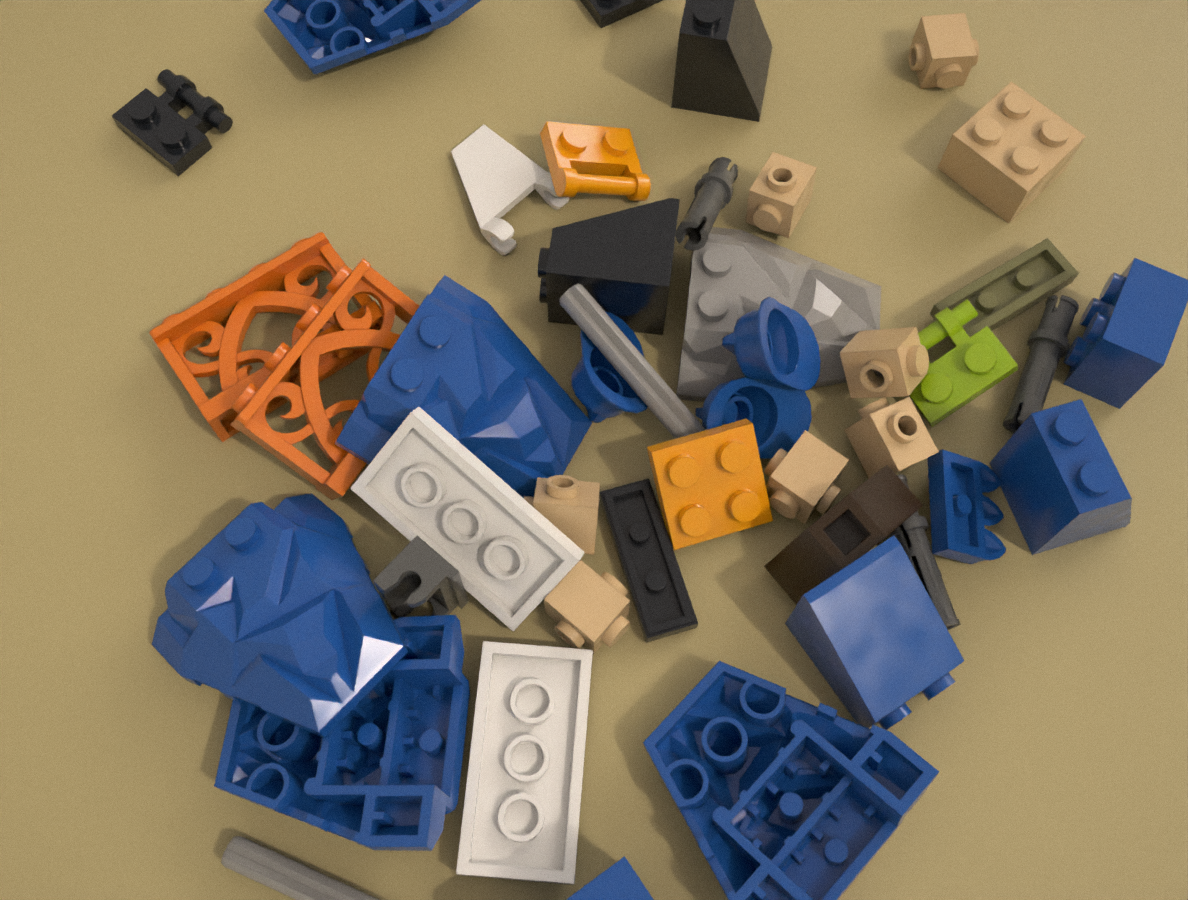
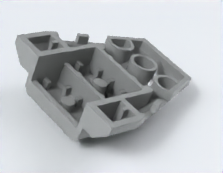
M712 227L704 247L691 252L689 291L676 395L681 400L704 402L709 392L719 384L746 377L739 367L736 356L722 346V338L733 333L736 321L745 313L759 308L761 301L766 297L774 298L779 303L797 311L807 320L814 331L821 359L820 375L814 387L846 383L839 352L859 331L880 329L881 286L743 230Z

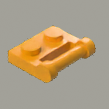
M546 121L540 136L554 190L558 197H574L577 193L622 195L627 196L630 201L647 200L651 189L650 178L646 173H642L630 129Z

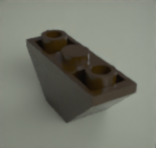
M886 465L803 531L764 567L797 605L803 594L866 554L920 509L923 504L893 470Z

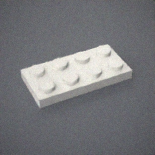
M420 407L410 412L350 488L409 541H412L418 535L459 571L464 589L512 631L526 619L580 561L585 553Z
M483 641L457 860V875L574 885L593 650Z

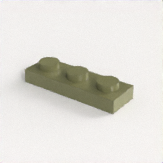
M1047 238L934 304L930 315L935 320L934 315L944 308L948 307L952 310L967 299L978 313L977 317L962 326L969 337L986 326L993 331L1071 284L1079 273Z

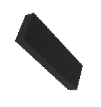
M649 478L601 491L599 499L645 642L648 643L697 628L698 621Z

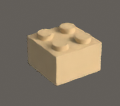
M1011 81L952 135L937 168L1009 224L1065 171L1086 136Z

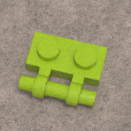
M967 299L952 310L948 307L944 308L934 315L936 321L918 332L920 344L925 346L927 350L946 337L955 346V348L933 363L929 361L927 374L909 395L931 427L1018 370V364L988 326L971 337L963 329L962 326L978 316L976 309Z

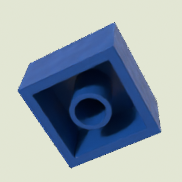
M1137 258L1133 259L1121 275L1113 272L1104 285L1099 299L1092 298L1081 317L1079 324L1085 326L1086 329L1082 338L1079 336L1075 338L1065 356L1064 363L1069 365L1070 369L1063 384L1120 409L1164 366L1188 302V280Z

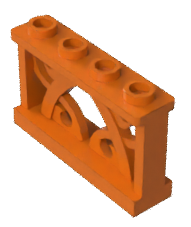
M319 232L310 238L299 240L288 251L267 263L256 265L248 274L228 286L213 290L205 299L185 311L170 315L159 326L149 332L222 442L240 432L230 425L239 414L231 408L232 404L250 382L259 388L271 374L265 367L249 375L253 369L251 365L240 368V366L249 363L265 364L273 354L269 351L257 349L241 352L246 332L255 315L262 312H284L303 316L314 302L323 308L333 295L328 290L321 299L316 298L320 289L317 278H315L311 285H300L322 271L328 272L333 279L345 264L323 232ZM357 294L351 297L358 310L350 314V316L362 318L364 306L366 305L372 315V323L369 329L379 330L382 322V310L376 301L372 300L368 294ZM333 314L321 328V332L315 337L341 331L335 323ZM294 327L292 333V346L303 333L296 327ZM212 337L208 346L196 348L205 356H219V360L206 364H197L186 359L185 352ZM370 349L340 350L320 356L318 381L321 382L367 354ZM298 359L280 382L298 385ZM219 374L223 392L208 399L195 378ZM283 397L272 399L266 406L265 416L289 401Z
M364 258L353 270L346 264L342 266L326 286V289L333 293L332 297L323 308L314 302L295 325L303 333L294 345L289 347L286 343L282 342L263 365L271 374L259 388L250 382L231 406L233 410L239 413L230 424L232 427L244 433L316 486L315 489L330 500L343 497L367 463L335 444L343 429L342 420L332 427L329 419L341 412L349 411L353 413L360 400L340 401L324 410L318 381L319 357L340 350L370 349L366 362V372L370 382L378 370L381 352H390L400 337V334L390 332L395 315L408 324L419 308L418 304L370 267L371 264ZM357 294H368L379 302L382 310V322L379 330L369 329L372 323V315L366 305L364 306L362 318L350 316L347 306L351 297ZM333 314L335 323L341 331L315 337ZM298 359V385L280 382ZM276 397L286 398L290 403V411L279 417L285 420H293L304 413L307 425L296 432L279 433L273 430L266 421V406ZM312 434L318 446L333 465L326 471L292 445Z

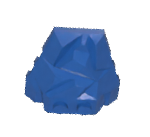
M272 0L264 12L315 75L444 27L481 0Z
M444 275L431 294L425 297L369 382L360 402L346 422L335 444L365 463L370 464L410 412L420 407L524 498V496L534 497L537 477L549 478L554 475H563L592 422L486 300Z
M312 493L286 497L274 510L262 502L248 505L167 581L165 596L168 609L158 617L152 641L153 647L186 681L198 686L205 684L219 690L227 698L239 703L244 700L261 707L268 715L324 738L409 652L383 598L376 591L369 577L371 573L366 562L356 550L352 541L353 535L348 525Z
M437 615L395 619V625L409 652L325 738L268 715L261 707L244 700L240 703L233 700L214 786L224 792L298 819L313 827L331 832L372 850L432 851L443 832L445 815L454 811L458 804L469 708L470 687L468 679L462 673L464 646L458 617L456 615Z
M721 661L705 675L643 742L678 810L683 815L695 837L702 854L720 883L727 900H838L897 830L904 817L918 802L939 771L892 732L873 724L871 729L838 716V710L823 703L816 707L786 694V688Z

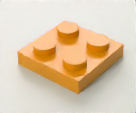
M748 419L647 447L664 524L673 550L773 521L754 426Z

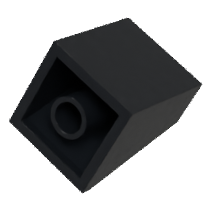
M686 0L679 31L671 108L759 122L772 44L754 0Z
M668 198L553 228L550 248L541 247L538 260V278H541L539 302L547 303L548 322L577 325L560 305L559 300L570 287L579 283L584 286L605 312H610L621 318L634 332L663 335L680 199Z

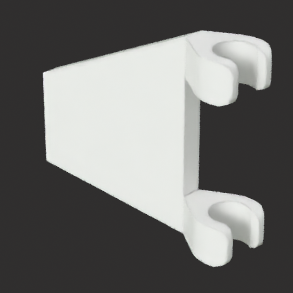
M484 124L451 150L481 234L501 255L510 253L517 246V243L511 238L514 235L513 227L500 218L534 189L555 210H559L569 202V197H558L556 195L550 172L545 171Z

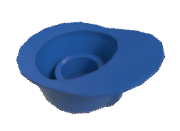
M766 297L761 301L759 308L741 316L736 321L734 332L722 338V346L736 356L739 367L747 378L778 381L781 384L802 391L811 389L818 380L821 359L814 331L802 315L779 303L774 298Z
M606 312L644 357L642 346L634 331L621 318ZM581 329L582 356L572 372L571 386L577 398L586 407L589 420L593 423H600L606 418L616 417L624 412L640 413L648 408L647 405Z
M747 377L719 384L709 392L703 407L695 408V415L702 420V426L706 430L743 419L751 421L754 426L760 459H772L780 448L789 452L804 431H809L812 420L811 403L805 391L793 389L778 381L754 380Z

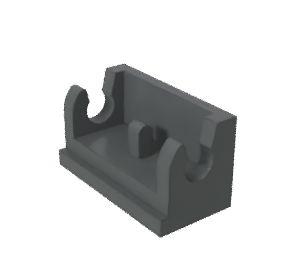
M418 535L373 580L389 610L398 618L407 616L413 612L414 607L420 606L425 602L433 605L431 616L449 615L457 606L462 609L469 602L459 571Z

